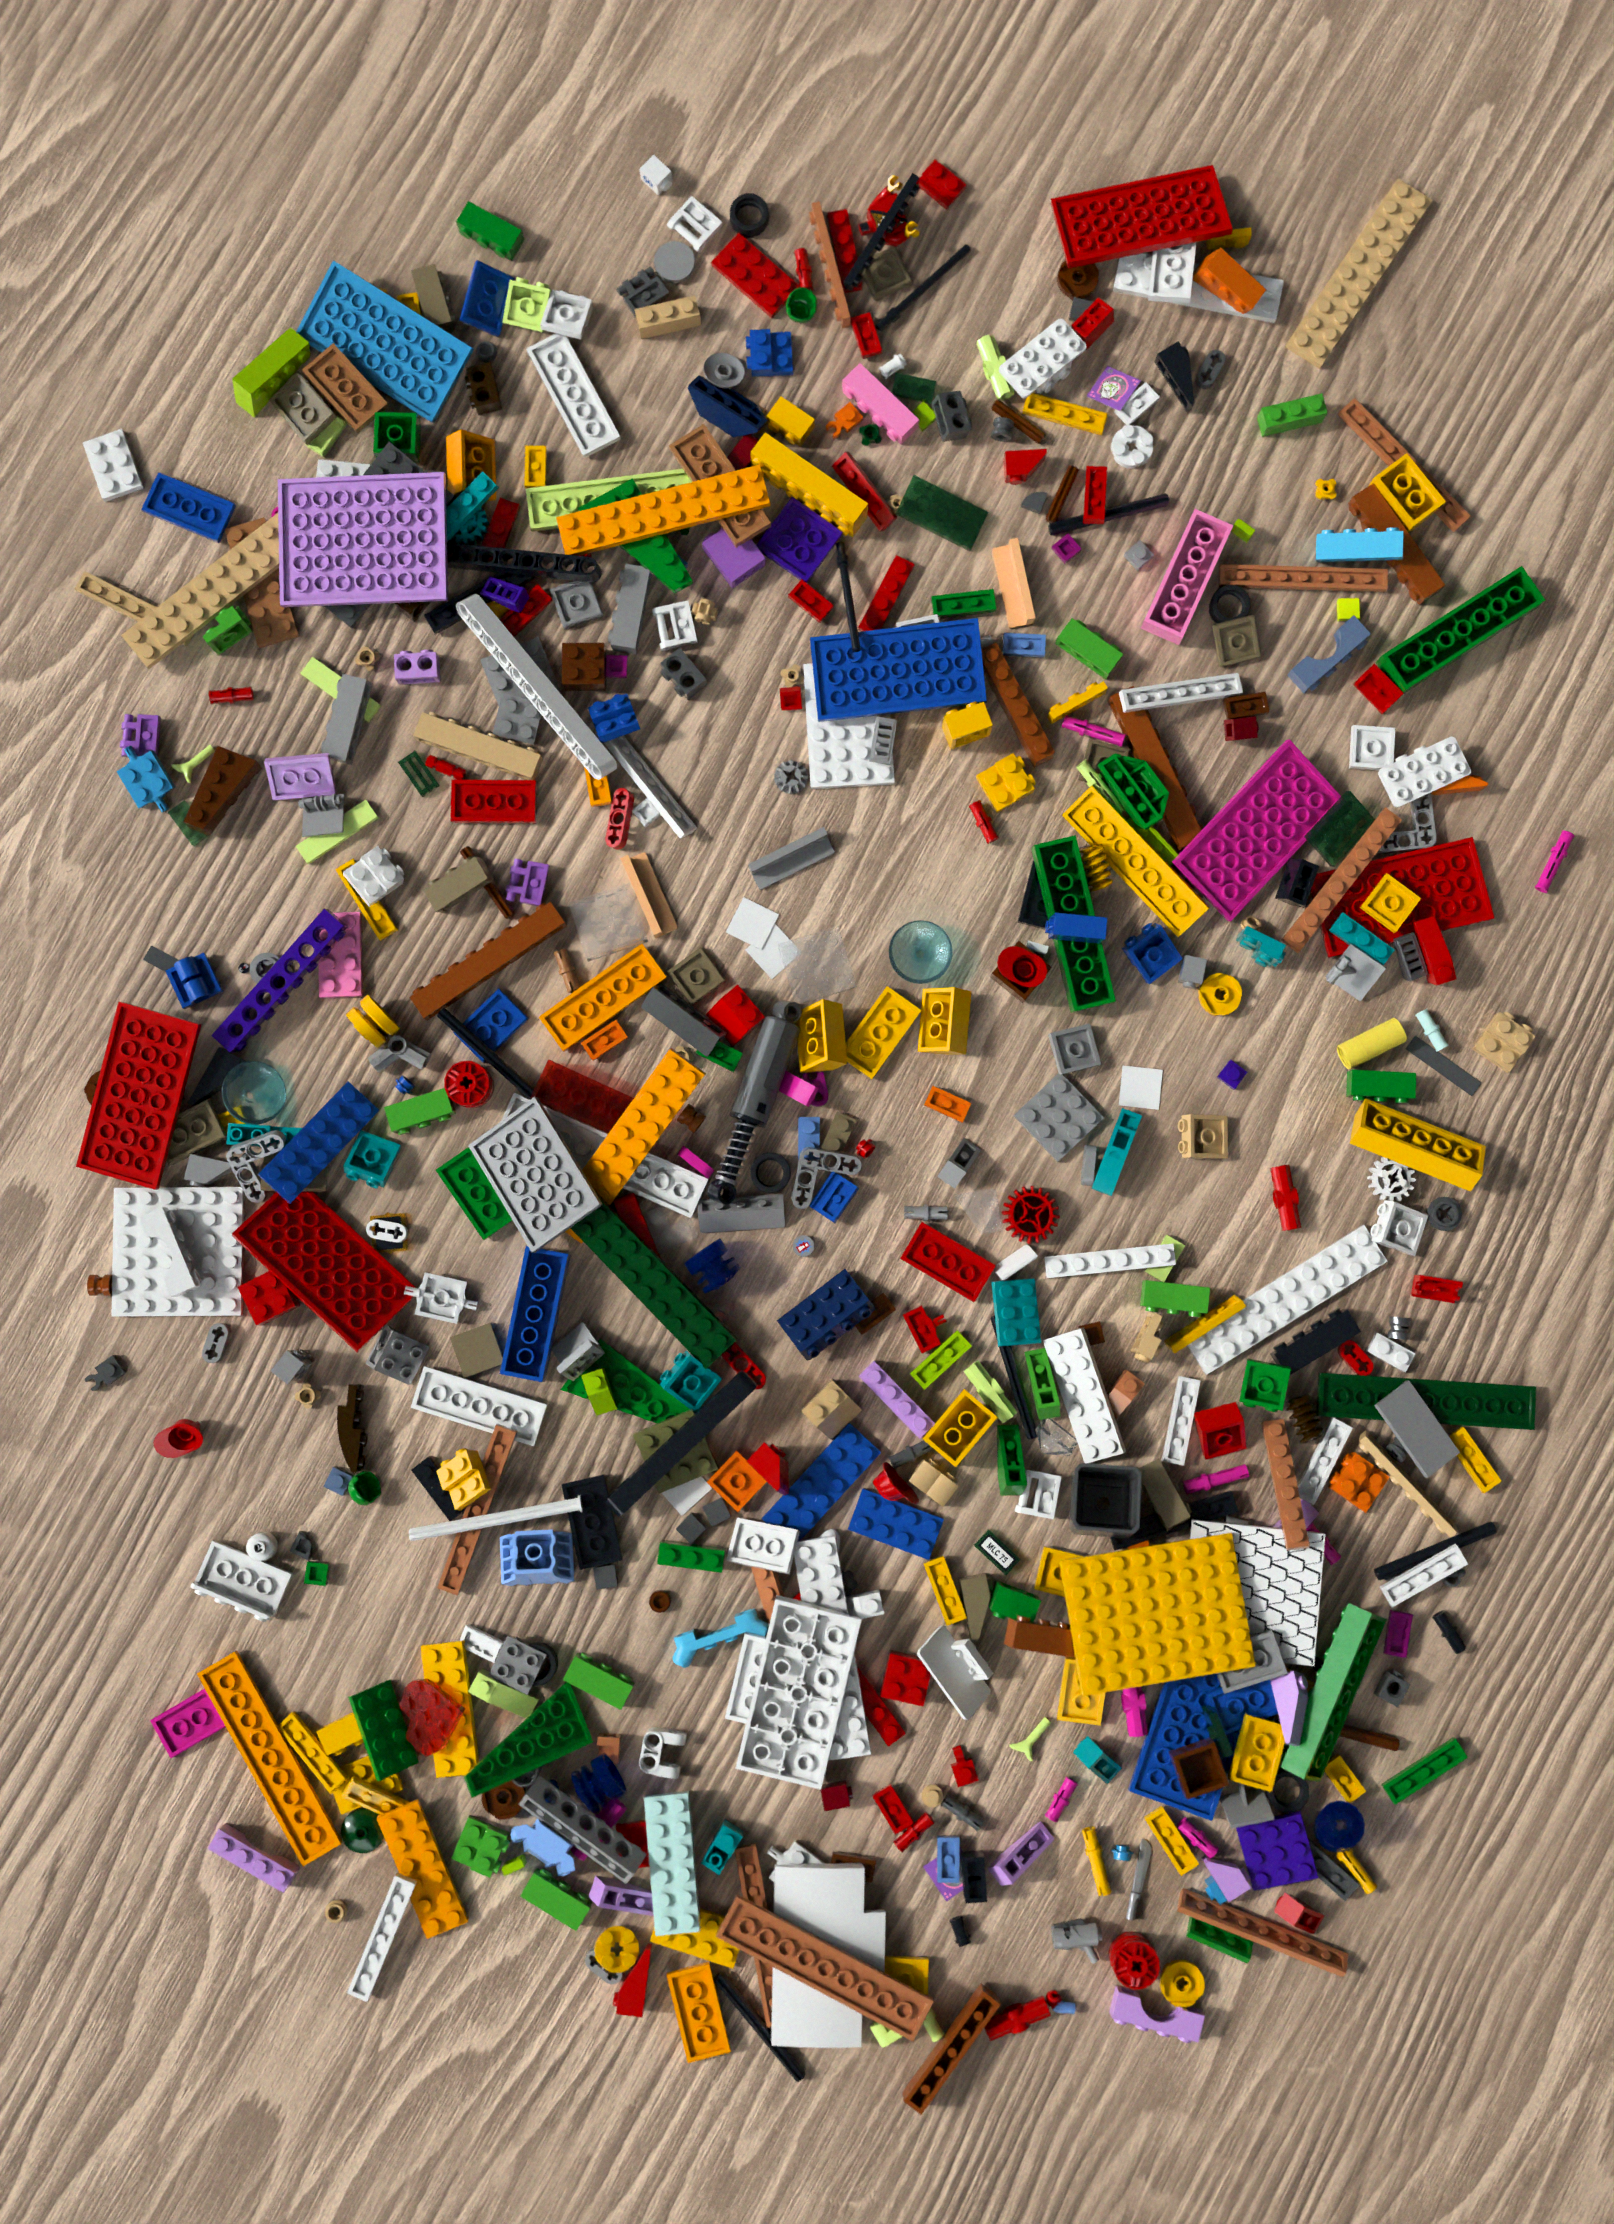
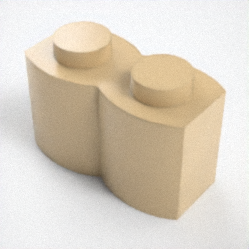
M922 1459L908 1478V1481L944 1507L959 1487L955 1483L957 1479L948 1472L945 1475L938 1470L940 1466L933 1460L929 1459L926 1461Z

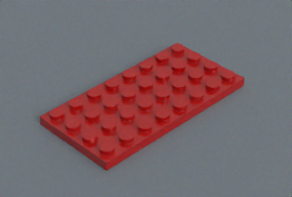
M1213 165L1051 198V208L1068 269L1232 235L1233 230Z
M1473 837L1370 861L1322 922L1320 929L1327 956L1332 958L1342 955L1349 946L1329 931L1342 912L1386 944L1394 943V938L1411 932L1415 933L1413 922L1430 916H1435L1441 932L1494 919ZM1336 869L1317 873L1311 888L1312 898L1316 896ZM1386 873L1421 898L1395 933L1360 908Z
M118 1001L76 1167L159 1190L202 1024Z
M302 1191L290 1204L276 1192L232 1233V1236L357 1353L415 1297L404 1295V1291H410L405 1289L406 1285L416 1287L314 1192Z

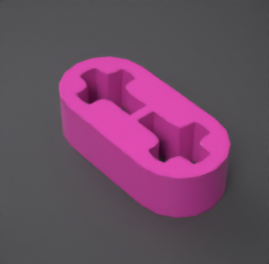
M685 1146L677 1153V1155L708 1179L715 1171Z

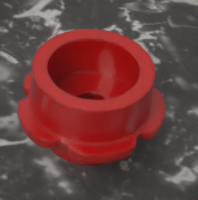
M863 1139L856 1147L859 1157L862 1156L866 1159L873 1153L876 1146L872 1143L871 1139L867 1141Z

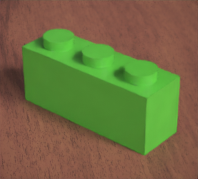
M1321 393L1263 407L1257 416L1261 435L1265 437L1322 423L1328 412L1323 394Z
M1071 618L1055 642L1057 646L1105 680L1123 656L1119 647L1114 644H1108L1104 641L1102 635L1097 632H1091L1082 621L1074 620L1073 618Z
M445 1088L384 1107L391 1132L398 1133V1135L411 1132L410 1128L418 1126L421 1129L431 1126V1122L438 1119L439 1122L452 1119L451 1115L456 1114L452 1099L448 1097Z
M1143 1280L1140 1306L1146 1307L1145 1311L1158 1312L1159 1308L1167 1309L1168 1314L1180 1315V1311H1187L1188 1316L1201 1317L1202 1313L1208 1314L1210 1288Z
M584 1652L581 1654L577 1653L563 1680L621 1710L635 1684L631 1681L632 1678L622 1672L620 1675L613 1672V1668L606 1663L601 1662V1664L592 1661L594 1658Z
M543 1868L541 1870L535 1869L520 1895L523 1899L575 1931L579 1928L592 1905L590 1898L586 1894L573 1891L567 1882L563 1880L557 1881L552 1878V1874Z

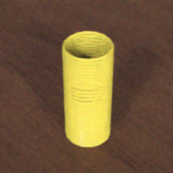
M1392 1018L1338 1045L1337 1052L1344 1066L1351 1070L1375 1058V1056L1377 1057L1406 1042L1407 1036L1401 1023L1396 1018Z

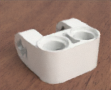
M652 1727L648 1729L643 1739L639 1766L641 1770L660 1777L678 1779L681 1766L660 1761L663 1743L684 1746L687 1733L667 1728ZM651 1734L657 1735L660 1739L659 1743H650L648 1736ZM651 1756L655 1759L656 1763L653 1766H648L645 1764L644 1758Z

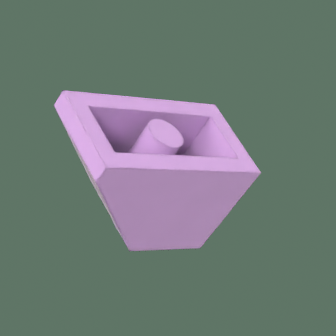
M1207 1856L1201 1858L1228 1902L1251 1889L1247 1882L1251 1879L1244 1868L1239 1869L1235 1863L1215 1858L1210 1859Z

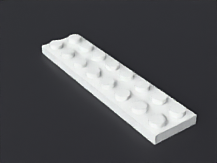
M1141 253L1119 258L1113 292L1148 298L1153 255ZM1194 263L1193 272L1199 264ZM1250 274L1266 291L1254 308L1245 314L1236 311L1232 306L1193 280L1190 303L1174 304L1275 323L1284 280Z

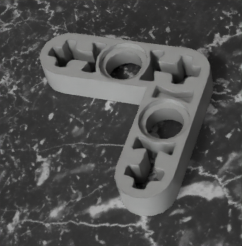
M1431 793L1422 796L1425 797V800L1422 801L1423 809L1417 810L1421 806L1419 799L1410 802L1413 830L1393 832L1386 842L1394 840V844H1388L1385 848L1382 845L1378 853L1415 851L1432 847L1435 844L1436 829ZM1420 813L1428 816L1427 824H1421L1418 821ZM1429 827L1425 834L1426 838H1430V841L1426 844L1425 841H1421V838L1424 836V830L1419 831V829ZM1401 836L1409 838L1410 845L1408 847L1401 846L1399 842Z
M274 1130L232 1146L226 1155L231 1169L246 1197L251 1202L259 1203L263 1201L268 1192L261 1191V1178L258 1176L259 1171L253 1161L282 1150L286 1144V1136L281 1131ZM273 1138L275 1140L279 1139L280 1142L278 1145L276 1142L269 1144V1146L267 1147V1144L270 1143ZM251 1145H260L262 1152L255 1153L251 1149ZM244 1151H246V1153H244V1154L240 1157V1159H239L238 1156H237V1157H234V1156H233L234 1153H236V1154H241V1153H243ZM242 1170H250L253 1175L252 1178H245L242 1175ZM253 1190L261 1191L260 1195L253 1193Z
M815 1147L804 1148L799 1156L791 1195L793 1204L799 1209L807 1208L810 1205L818 1169L855 1175L862 1167L860 1159L856 1155ZM812 1152L814 1157L820 1158V1153H823L821 1165H818L819 1161L816 1159H811L810 1162H807L804 1156ZM833 1155L836 1157L837 1162L834 1166H827L825 1164L827 1156ZM840 1157H844L843 1162L850 1163L851 1160H854L857 1166L852 1167V1170H849V1167L847 1165L841 1164ZM804 1172H808L812 1176L811 1181L808 1183L800 1181V1175ZM798 1186L809 1188V1190H804V1196L807 1200H803L802 1203H799L798 1199H796V1196L800 1197L802 1191L801 1188H797Z

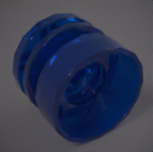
M721 1238L702 1249L684 1263L691 1275L702 1272L703 1276L697 1281L698 1285L705 1281L709 1282L702 1289L705 1294L725 1285L741 1269L739 1264L729 1268L728 1265L735 1260L734 1257L726 1260L722 1258L727 1253L728 1248Z
M604 1752L591 1760L593 1771L586 1765H583L580 1768L581 1772L576 1769L571 1773V1778L579 1798L594 1814L600 1810L599 1805L603 1808L607 1806L605 1795L612 1801H615L627 1793L625 1783L618 1769Z
M1334 1801L1323 1807L1314 1820L1313 1831L1316 1840L1323 1848L1330 1852L1343 1853L1349 1851L1361 1841L1365 1831V1822L1362 1814L1354 1805L1345 1801ZM1342 1821L1344 1823L1343 1828L1338 1830L1336 1828L1337 1823Z

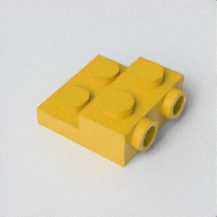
M1014 753L976 775L979 784L996 813L1030 795L1035 789L1033 787L1036 785L1034 778L1030 773L1026 775L1023 770L1025 764L1020 756L1016 757Z
M467 1448L456 1451V1457L443 1461L441 1468L437 1470L442 1489L449 1491L455 1510H463L491 1489L478 1451L468 1450Z

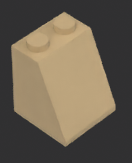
M833 1379L801 1409V1412L831 1440L862 1411Z

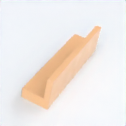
M1018 538L1009 540L1008 545L992 549L1009 629L1033 625L1035 621V613Z
M643 852L631 858L628 855L620 858L654 937L658 938L678 929L646 853Z

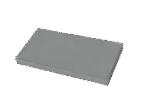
M1409 1380L1405 1381L1374 1405L1425 1478L1430 1477L1460 1453Z

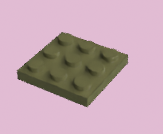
M694 1409L685 1411L633 1434L644 1461L695 1414ZM706 1437L655 1484L659 1494L719 1468Z

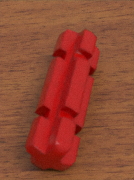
M429 755L426 759L425 765L427 767L435 768L436 771L449 777L453 776L456 780H463L466 775L464 769L460 767L457 769L455 765L442 759L439 761L433 755Z

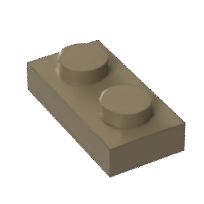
M837 1111L821 1149L843 1152L856 1119Z

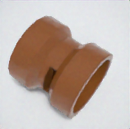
M688 1104L677 1118V1121L681 1124H686L688 1129L695 1133L706 1116L701 1112L697 1113L695 1108Z
M89 1275L87 1281L89 1296H98L102 1293L104 1296H112V1275H104L103 1277Z

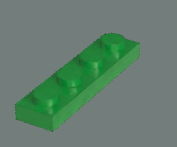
M1453 1737L1382 1783L1381 1786L1392 1803L1396 1805L1468 1757L1457 1739Z

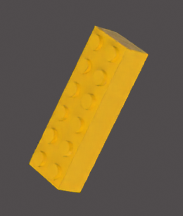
M766 432L750 452L751 466L760 465L763 476L770 480L769 482L777 489H783L788 497L799 500L810 510L818 513L820 517L842 531L843 535H849L853 538L866 521L868 515L867 502Z
M1366 1098L1354 1116L1350 1144L1470 1192L1483 1175L1485 1145Z

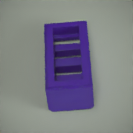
M493 577L488 578L480 593L481 596L518 613L522 612L529 599V594L525 588ZM496 585L497 587H496L494 593H491V591L493 590L494 586Z

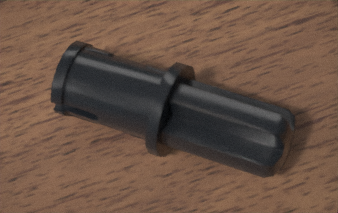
M1445 1610L1437 1612L1432 1618L1440 1628L1441 1636L1446 1638L1454 1653H1462L1466 1646L1457 1633L1458 1628L1452 1625Z

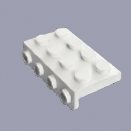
M213 1540L196 1580L192 1582L190 1587L195 1589L194 1592L204 1597H207V1595L215 1598L214 1601L219 1604H231L235 1606L234 1609L241 1613L250 1612L255 1615V1619L266 1622L275 1618L293 1573L266 1561H255L247 1553Z

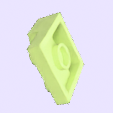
M518 277L516 281L510 280L502 323L544 332V330H541L540 324L552 291L548 289L549 285L537 282L536 286L528 284L529 280Z

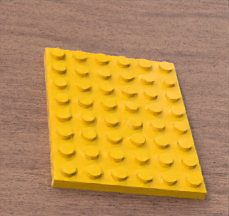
M1232 1533L1059 1561L1082 1696L1256 1667Z

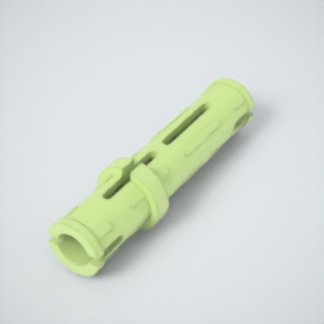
M1087 759L1082 761L1076 769L1087 780L1086 784L1089 787L1094 785L1122 813L1125 809L1101 779L1102 775L1096 773Z

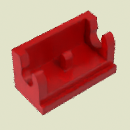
M1098 297L1070 326L1086 344V351L1114 323V308Z
M1375 663L1353 684L1381 714L1404 694Z
M1414 1275L1411 1296L1455 1303V1301L1460 1300L1458 1290L1462 1288L1463 1282L1425 1275Z

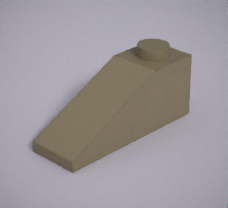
M985 1573L959 1578L971 1641L975 1645H978L990 1601L989 1591H993L991 1578H987Z

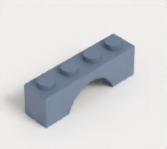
M1352 616L1334 634L1336 651L1333 656L1323 660L1306 656L1291 669L1287 676L1303 693L1309 689L1314 691L1321 684V678L1324 676L1330 677L1337 670L1336 665L1340 662L1345 664L1353 656L1351 652L1355 649L1360 651L1368 643L1366 639L1371 633L1355 616Z

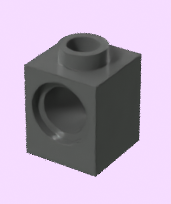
M1385 1670L1374 1694L1399 1707L1410 1684L1404 1681L1406 1676L1395 1670L1390 1673ZM1396 1682V1690L1389 1692L1388 1687L1390 1683Z

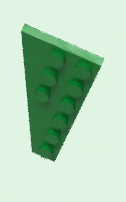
M632 478L578 508V511L640 496L642 493ZM666 534L619 545L675 594L693 584V580Z

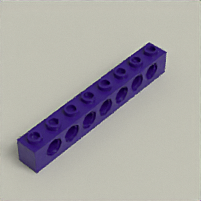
M324 908L211 1036L230 1053L241 1052L248 1043L246 1041L250 1036L254 1037L262 1029L260 1025L265 1020L268 1021L276 1013L275 1008L279 1004L283 1005L289 999L291 990L293 988L297 989L304 982L302 978L307 973H311L318 966L316 962L331 952L333 943L335 941L339 942L346 935L345 930L348 926L334 913ZM326 929L328 937L322 941L320 939V932ZM312 945L314 953L308 957L305 950L307 946ZM294 961H298L300 965L297 972H293L291 968ZM280 977H284L286 981L283 988H280L277 984ZM267 992L271 995V1001L268 1004L263 1000ZM253 1008L257 1011V1017L254 1020L249 1016L250 1010ZM238 1024H241L243 1027V1033L240 1036L235 1031Z

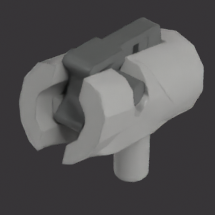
M1081 1918L1051 1926L1054 1950H1073L1072 1948H1079L1086 1951L1091 1963L1099 1961L1093 1946H1098V1941H1102L1101 1927L1096 1926V1923H1085Z

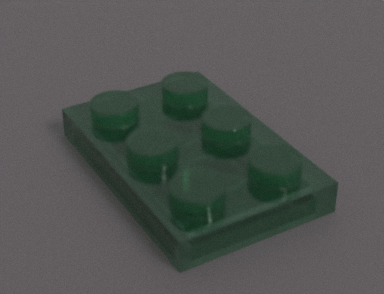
M1346 791L1304 837L1329 866L1334 867L1359 841L1375 819L1351 791Z

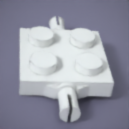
M427 1272L424 1273L419 1289L406 1285L405 1289L410 1291H404V1295L416 1297L415 1315L457 1324L459 1313L463 1308L476 1311L477 1307L472 1305H477L478 1301L465 1299L466 1281Z
M796 1840L783 1854L773 1845L767 1852V1854L777 1860L776 1865L826 1864ZM775 1869L769 1876V1879H771L773 1882L775 1876Z

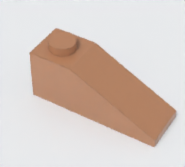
M1123 1370L1107 1392L1115 1420L1145 1384L1128 1370Z

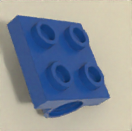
M201 953L195 957L183 958L177 961L174 967L165 970L183 1009L190 1008L223 992L206 953Z

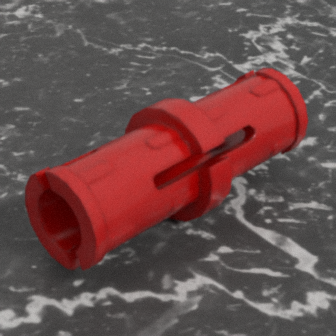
M798 248L794 251L797 265L796 275L799 276L800 288L804 287L813 291L812 267L809 265L807 249Z
M228 687L224 690L209 691V700L211 704L228 702L235 704L238 701L254 700V693L252 687L234 689L233 687Z
M981 800L970 804L969 808L977 821L976 826L981 829L986 843L989 844L999 839L991 823L992 819L987 815Z
M925 1812L914 1824L907 1827V1830L893 1841L895 1846L903 1853L914 1841L920 1840L922 1838L921 1835L935 1824L933 1818Z

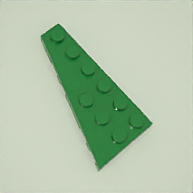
M601 1338L598 1340L605 1354L581 1375L605 1368L617 1406L616 1410L654 1423L662 1422L690 1410L665 1391L658 1382ZM581 1375L574 1381L568 1379L560 1389L589 1399Z
M565 1682L463 1776L471 1798L593 1743L571 1684Z

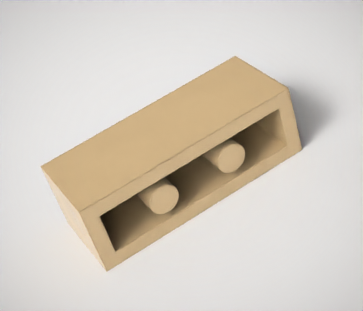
M695 295L634 309L641 339L701 326Z

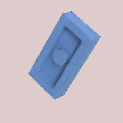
M1004 633L1002 654L1003 656L1044 658L1046 635Z
M798 1117V1160L804 1148H820V1117ZM812 1152L804 1156L807 1160H820L819 1157H814Z
M937 1836V1883H959V1836Z

